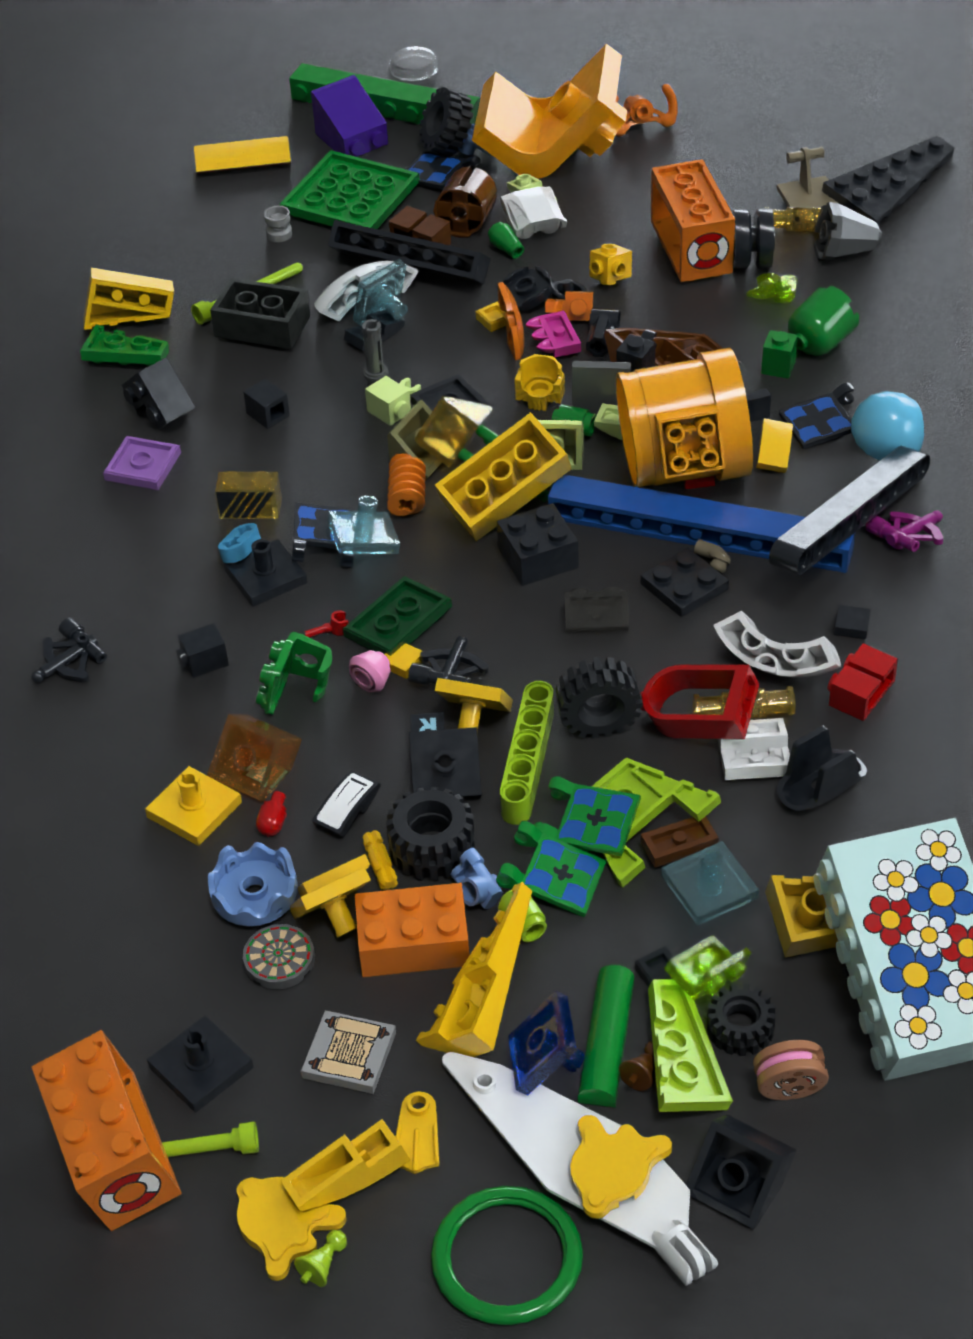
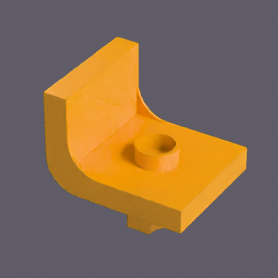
M605 44L570 82H565L553 96L547 98L529 96L495 72L483 84L472 141L519 175L530 174L537 179L552 174L577 148L589 157L594 153L601 156L613 144L616 133L626 122L627 110L615 102L622 55L608 44Z

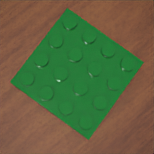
M330 150L279 205L287 207L290 215L293 217L307 219L332 227L334 220L378 229L419 183V173Z

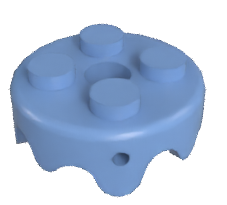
M256 842L249 850L237 852L232 846L228 845L220 851L215 868L208 874L209 893L213 907L221 917L237 925L260 926L280 918L290 909V905L295 902L298 892L296 872L291 856L284 847H280L275 851L262 843ZM251 885L262 886L261 890L254 893L245 891Z

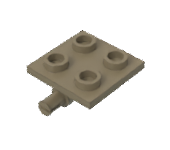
M822 146L812 149L803 147L800 151L786 153L788 164L801 161L800 179L798 181L777 184L776 189L794 218L817 214L820 212L821 206L826 205L828 202L838 203L822 192L823 182L828 181L826 176L811 178L810 159L824 158L825 152Z

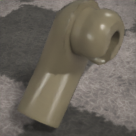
M700 539L696 542L694 553L711 559L710 566L719 573H724L727 565H730L731 558L726 551L718 545Z

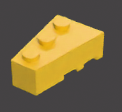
M91 268L83 318L84 330L92 329L96 324L114 326L121 322H141L170 317L174 295L173 281Z

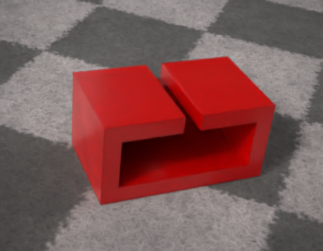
M863 643L855 654L850 653L839 674L834 673L830 678L827 690L830 691L829 706L864 721L895 682L898 658Z

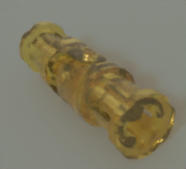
M787 207L786 210L772 209L775 228H785L786 231L815 232V223L821 208Z
M787 686L785 690L766 691L764 688L758 689L751 718H766L768 714L786 712L788 715H794L796 703L793 687ZM729 691L720 692V695L705 697L693 694V714L723 715Z

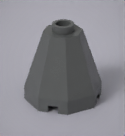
M828 202L826 205L821 206L815 223V232L819 233V240L814 239L813 247L817 260H832L874 250L876 245L880 244L882 231L879 229L877 222L839 203Z

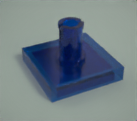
M557 990L508 1035L515 1088L527 1096L558 1067L562 1066L573 1073L576 1072V1067L580 1068L583 1063L584 1052L576 1047L568 996Z

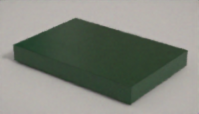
M403 576L343 628L344 637L369 650L379 651L391 656L405 643L410 645L453 607L452 599Z

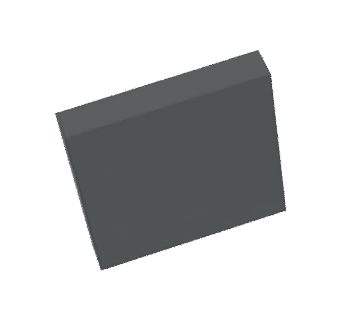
M573 361V406L589 409L590 413H598L602 403L617 405L616 374L619 372H631V362Z

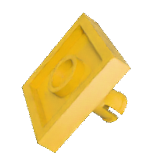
M437 678L435 691L448 702L462 704L458 728L477 727L478 729L482 708L511 712L513 699L501 688Z
M188 766L145 808L147 818L200 846L242 803L241 794Z
M365 867L300 897L290 905L294 919L319 908L321 910L325 908L336 931L337 938L357 929V924H355L344 899L347 898V895L359 890L371 881Z

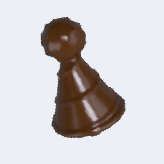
M653 1041L645 1044V1054L623 1061L619 1066L621 1079L634 1090L646 1091L652 1086V1072L654 1070Z

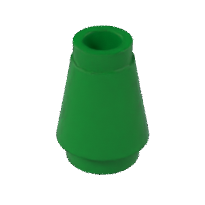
M497 222L489 229L488 238L490 239V244L513 259L519 258L524 253V246L509 224Z

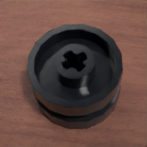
M758 208L754 214L753 226H751V215L748 209H733L732 214L735 217L733 269H747L751 263V252L754 253V263L758 269L772 268L775 250V226L772 208Z

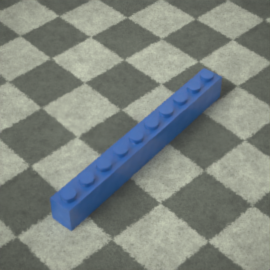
M563 475L554 482L548 495V504L553 503L567 523L694 546L700 539L718 545L727 552L769 559L770 550L774 542L805 518L798 515L571 475ZM855 533L812 567L847 573L854 550Z

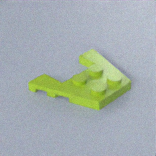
M629 758L623 759L592 786L641 796L627 841L673 802H676L698 822L721 803L720 795L715 791L709 789L706 792L695 788L694 783L684 779L677 781L665 776L663 771ZM626 845L622 856L602 853L622 888L645 869L644 861Z

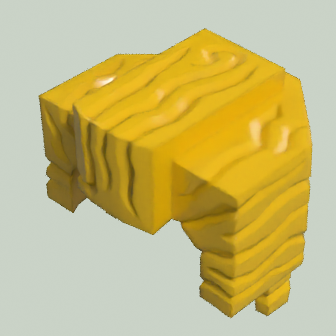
M534 354L522 359L514 380L515 400L528 402L529 409L533 408V410L546 411L549 402L561 404L565 393V375L562 372V365L553 356Z

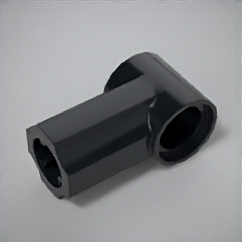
M592 308L586 350L590 351L593 356L603 357L604 354L609 353L604 334L608 329L620 328V310Z

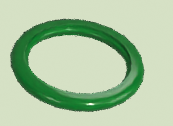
M500 1186L486 1188L471 1194L450 1210L441 1221L435 1233L430 1257L433 1276L438 1287L454 1307L469 1317L488 1324L515 1325L528 1323L547 1315L566 1299L575 1287L582 1270L583 1247L580 1233L572 1218L557 1202L540 1192L525 1187ZM500 1205L523 1206L535 1210L546 1217L555 1227L561 1239L563 1259L559 1274L548 1290L537 1298L525 1303L506 1306L490 1304L479 1300L464 1289L458 1282L452 1269V1242L464 1222L479 1211Z

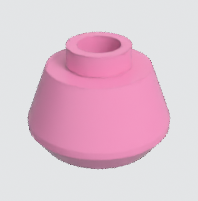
M369 650L350 659L349 674L353 681L367 692H380L384 689L391 672L390 661L382 652Z

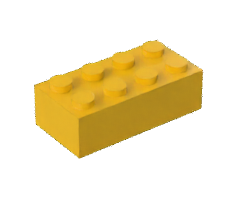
M530 412L435 484V487L442 502L477 542L497 526L498 520L510 517L572 468L568 454Z

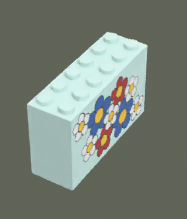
M956 818L828 845L814 874V885L818 895L824 896L827 905L825 908L826 922L830 929L835 930L838 942H836L837 956L841 964L846 963L849 977L847 978L848 989L851 997L858 1000L861 1012H859V1022L863 1033L870 1036L873 1046L870 1053L875 1069L881 1070L883 1079L886 1081L973 1060V864Z

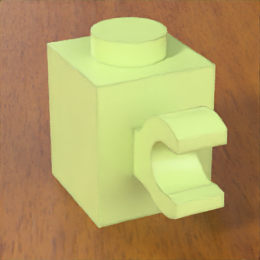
M384 376L365 389L367 411L391 426L411 410L410 394L421 390V385L417 384L411 387L410 378H405L400 383H397L391 378Z

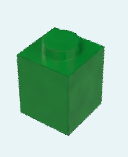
M769 331L763 345L761 374L789 379L796 362L798 335L784 331Z

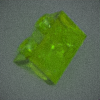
M711 935L670 959L664 970L695 1001L706 993L710 996L714 995L724 986L727 980H730L732 983L738 980L746 972L748 967L745 965V962L752 952L746 947L732 955L714 935Z

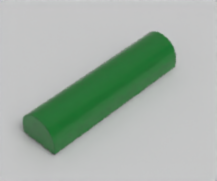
M607 965L598 972L578 1092V1103L616 1108L620 1082L619 1066L623 1062L635 983L632 971L620 965Z

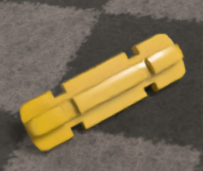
M377 830L366 832L362 837L366 852H368V858L374 874L378 878L379 887L382 890L395 888L398 885L397 875L392 868V862L385 844L382 843L383 839L380 832Z

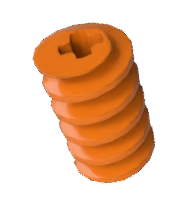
M404 453L396 454L391 458L389 462L387 507L391 514L407 516L418 513L424 508L426 465L420 459Z

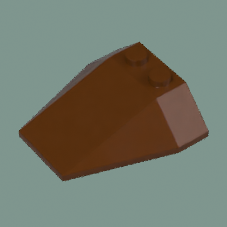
M617 328L606 330L604 336L610 361L616 362V350L629 334L641 337L645 329ZM652 330L657 332L656 337L653 339L657 344L655 349V366L695 360L700 352L723 349L706 334Z

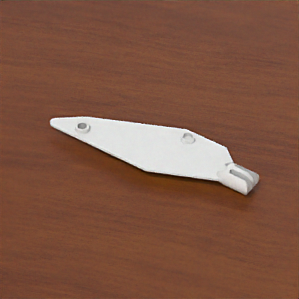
M455 1052L444 1054L442 1057L443 1066L548 1192L583 1210V1201L579 1196V1190L572 1182L570 1168L573 1154L582 1141L578 1130V1121L583 1116L593 1115L599 1119L608 1134H616L622 1125L501 1064ZM664 1160L659 1161L652 1168L649 1182L644 1192L636 1200L633 1195L626 1200L620 1201L618 1208L612 1209L605 1217L599 1218L655 1248L657 1253L685 1286L692 1283L693 1280L701 1278L706 1272L716 1269L718 1266V1261L688 1227L690 1189Z

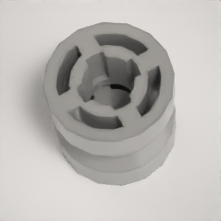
M279 205L267 208L264 212V219L267 224V238L272 242L289 240L292 237V227L289 224L291 220L289 209Z

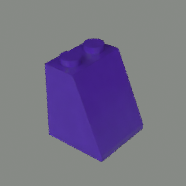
M355 75L311 91L315 134L334 151L357 157L388 145L387 122Z

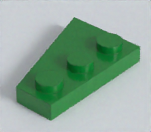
M96 324L82 346L80 354L81 360L92 361L93 363L118 362L121 365L135 363L151 366L167 357L169 344L167 341L142 335L133 338L125 336V331L117 329L114 333L106 332L104 326Z

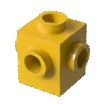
M603 244L601 248L591 250L589 277L599 280L603 285H614L616 281L632 277V251L615 244Z

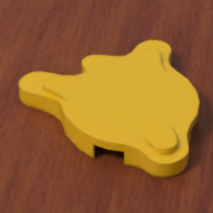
M593 1115L581 1117L578 1121V1130L582 1141L573 1154L570 1168L571 1179L579 1190L585 1214L595 1219L603 1218L612 1209L618 1208L620 1201L626 1200L633 1195L636 1200L644 1192L649 1182L652 1168L672 1153L670 1138L665 1135L643 1137L628 1124L620 1126L616 1134H608L597 1117Z
M250 1177L241 1181L236 1189L239 1199L237 1209L239 1230L245 1241L264 1256L268 1277L273 1281H280L288 1275L294 1259L317 1250V1241L312 1234L316 1231L341 1229L347 1220L346 1212L343 1207L332 1204L300 1211L280 1181L284 1177L264 1179Z

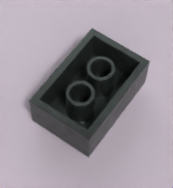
M230 278L210 310L215 337L292 349L311 316L308 291L306 289Z

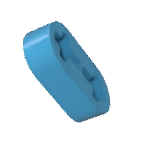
M247 523L234 528L219 543L218 549L222 562L235 563L243 560L252 552L251 546L253 542L261 539L257 524Z

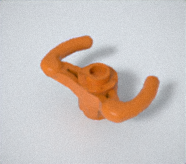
M669 84L662 86V91L667 98L669 107L666 114L653 108L650 101L638 94L627 97L623 106L627 110L626 122L615 136L622 137L631 126L645 122L656 121L664 127L672 126L676 122L678 104ZM616 94V101H615V102L618 103L619 97H618V95Z

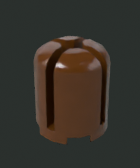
M463 167L453 173L435 201L433 210L434 216L450 221L452 236L459 238L470 237L472 233L482 227L496 203L497 195L495 193L497 189L494 180L486 171L475 168L472 173L471 167Z

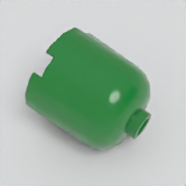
M829 286L827 289L817 288L792 313L788 320V333L798 335L797 349L810 356H821L831 351L855 331L859 325L858 312L853 313L849 305L852 302L850 297L834 286Z

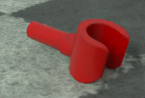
M342 610L334 611L331 614L329 623L304 631L305 636L310 638L328 632L337 636L344 635L343 628L349 623V620H345L346 613Z

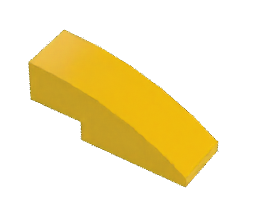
M381 1119L352 1141L344 1134L280 1181L299 1210L305 1211L358 1192L388 1176L409 1162L410 1159L400 1142L383 1119Z

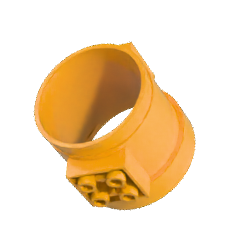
M730 347L700 352L695 360L616 374V396L620 428L627 465L634 487L657 486L716 476L719 481L751 475L753 468V443L750 415L739 364Z

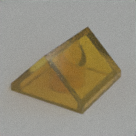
M442 396L415 437V441L450 468L458 459L459 452L463 448L467 449L476 436V430L485 423L493 409L489 405Z

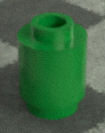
M561 404L559 409L554 410L552 420L582 421L584 437H591L594 433L596 414L590 413L589 409Z

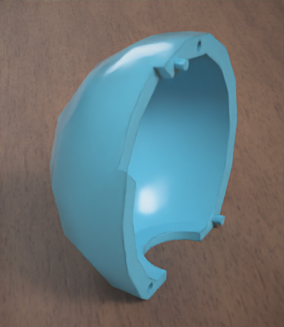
M883 391L872 394L857 407L851 419V432L856 444L867 455L879 461L901 445L920 451L924 439L922 411L914 399L903 393Z

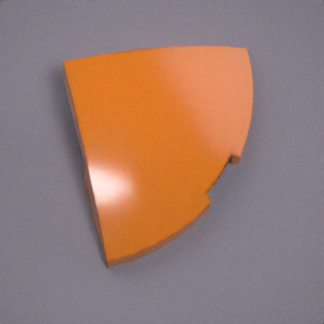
M503 282L497 283L498 306L506 320L507 345L514 359L519 360L523 355L525 347L523 322L511 291Z

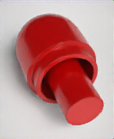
M274 791L271 800L265 801L260 807L256 818V828L264 836H274L283 827L286 818V808L283 805L286 795L283 792Z

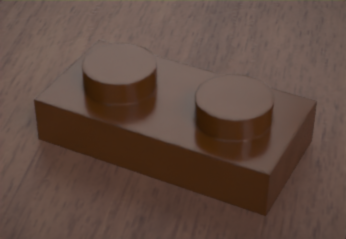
M706 816L699 822L694 817L642 833L641 844L655 868L719 847V837Z

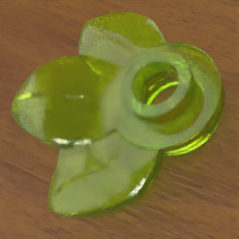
M774 273L761 274L756 278L758 286L747 291L746 295L756 299L773 297L777 303H786L795 298V293L797 292L796 284L799 281L797 276L792 274H786L781 277Z

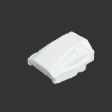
M535 187L515 191L500 197L507 222L512 227L516 236L521 239L530 238L537 231L551 234L556 232L559 226L564 228L567 225V219L563 217L551 187Z

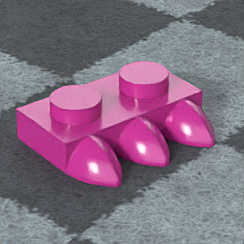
M565 311L537 316L526 323V327L535 330L531 337L540 341L537 345L538 350L545 353H553L554 357L568 356L581 352V342Z

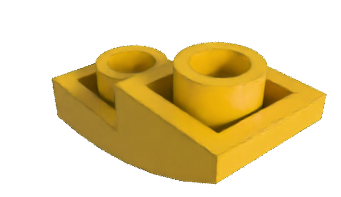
M763 419L756 468L786 473L793 424Z

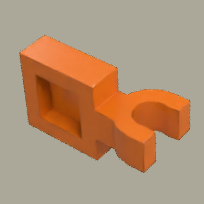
M566 291L565 299H547L545 301V312L565 311L569 320L590 321L594 292Z

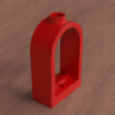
M673 665L662 669L648 681L644 691L641 692L643 708L640 709L647 712L657 730L667 737L745 739L760 683L750 665ZM684 689H730L723 715L662 714L660 710L664 702L671 695Z

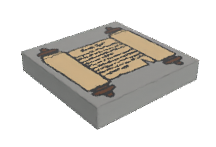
M325 1010L302 1067V1078L374 1094L396 1035V1026Z

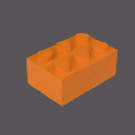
M462 883L355 894L362 977L462 967L470 955Z

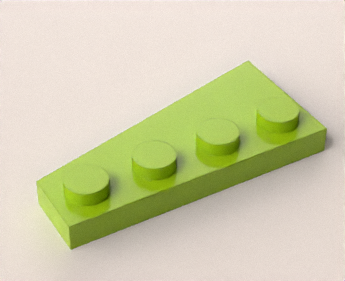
M653 979L648 988L659 1112L728 1110L733 1100L686 979Z

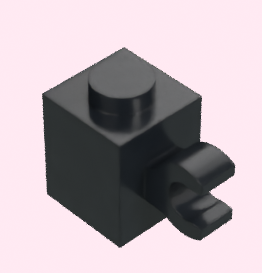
M645 329L641 337L629 334L616 350V362H631V372L636 369L654 367L657 344L653 339L656 337L657 332Z

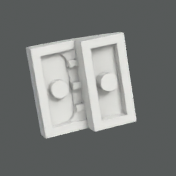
M783 718L750 720L745 739H718L725 780L783 777L785 775L790 753L788 749V734Z

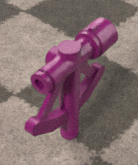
M935 510L923 517H919L909 513L890 512L889 519L894 521L893 526L885 519L876 515L866 523V531L879 538H886L887 543L894 549L906 548L911 552H916L920 546V542L917 540L933 541L936 545L943 544V535L940 529L934 525L942 520L943 514L941 511ZM900 522L909 523L900 528ZM924 530L930 535H919L917 533Z

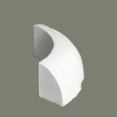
M378 261L364 264L346 272L332 282L318 297L314 306L321 314L340 322L343 316L363 299V294L373 290L378 292L398 291L405 293L419 271L410 265L397 261Z
M742 610L713 625L724 644L738 658L766 673L793 678L810 677L841 667L836 648L825 636L802 643H778L761 634L755 623Z

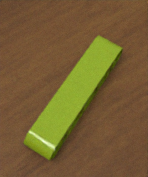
M545 681L530 682L524 689L500 787L501 816L504 821L512 825H519L522 821H528L534 806L554 717L553 688Z

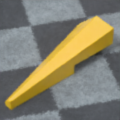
M523 882L514 885L512 888L513 896L505 912L498 910L493 918L497 923L495 929L487 938H480L453 980L454 988L447 1004H438L433 1013L437 1019L431 1029L427 1032L419 1033L416 1041L421 1046L445 1053L455 1052L470 1057H476L494 1050L532 890Z

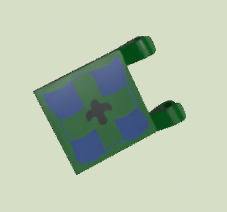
M552 777L548 785L549 789L552 790L551 797L555 800L569 799L560 827L557 829L543 822H536L534 825L542 833L576 848L622 856L641 801V796L575 784L562 777Z
M522 821L514 836V841L521 846L536 847V850L525 875L514 865L504 863L496 878L497 884L500 887L512 889L514 885L523 882L532 890L531 895L585 917L607 860L548 836L532 823Z

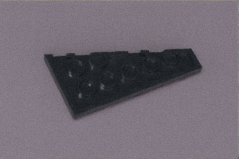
M932 137L823 182L822 192L839 204L877 222L879 226L880 220L888 218L895 206L903 204L919 188L922 181L926 182L934 170H939L953 157L955 147L941 137Z

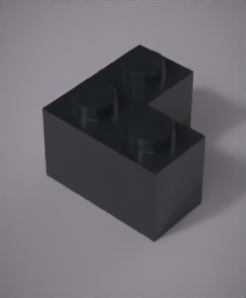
M167 357L139 371L122 384L126 401L133 405L135 410L145 405L149 420L156 424L158 429L184 416L195 408Z

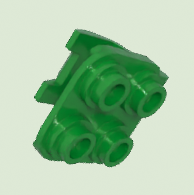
M291 632L286 641H274L269 654V660L274 662L270 664L265 663L262 668L259 682L264 683V685L260 686L255 703L261 705L264 713L274 714L290 673L318 680L313 696V702H317L324 696L327 689L332 664L331 649L297 632ZM296 654L313 655L318 663L308 664L301 657L296 656Z

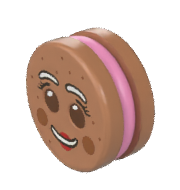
M788 1040L770 1045L761 1050L753 1060L760 1094L773 1100H790L807 1097L821 1090L829 1080L828 1070L825 1069L823 1049L812 1041Z

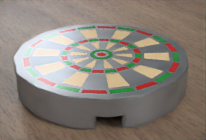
M274 924L260 929L249 938L244 946L242 959L247 976L253 982L255 980L261 983V987L267 989H286L299 984L304 980V975L309 970L311 972L315 962V950L310 936L301 928L289 924Z

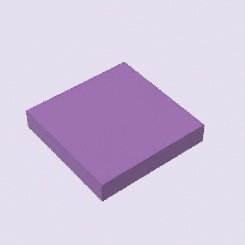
M126 436L104 470V479L106 481L159 490L181 454L180 445Z

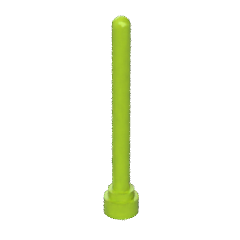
M296 262L256 282L277 284L302 272L303 265ZM202 300L191 306L192 316L199 325L212 320L210 310L216 300L213 302Z
M255 1121L239 1123V1127L232 1128L231 1133L162 1142L167 1157L233 1148L235 1152L241 1151L242 1154L259 1152L258 1130Z

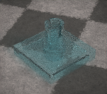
M401 259L394 261L359 282L353 320L359 326L366 321L367 314L387 310L396 320H399L400 317L402 318L407 313L408 306L400 301L407 267Z
M361 496L358 499V511H329L328 524L338 553L399 554L400 541L388 512H376L378 506L376 498Z
M723 841L662 867L663 879L697 925L759 898V888Z

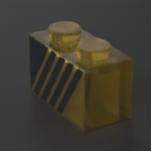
M228 471L218 473L215 495L219 518H279L282 495L278 472Z

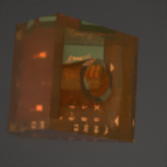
M228 714L207 776L259 801H265L291 771L302 738L247 714Z

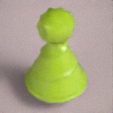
M334 1229L330 1231L326 1236V1244L323 1247L295 1259L294 1265L302 1276L300 1280L304 1284L311 1281L319 1287L326 1286L334 1251L340 1252L347 1245V1237L341 1230Z

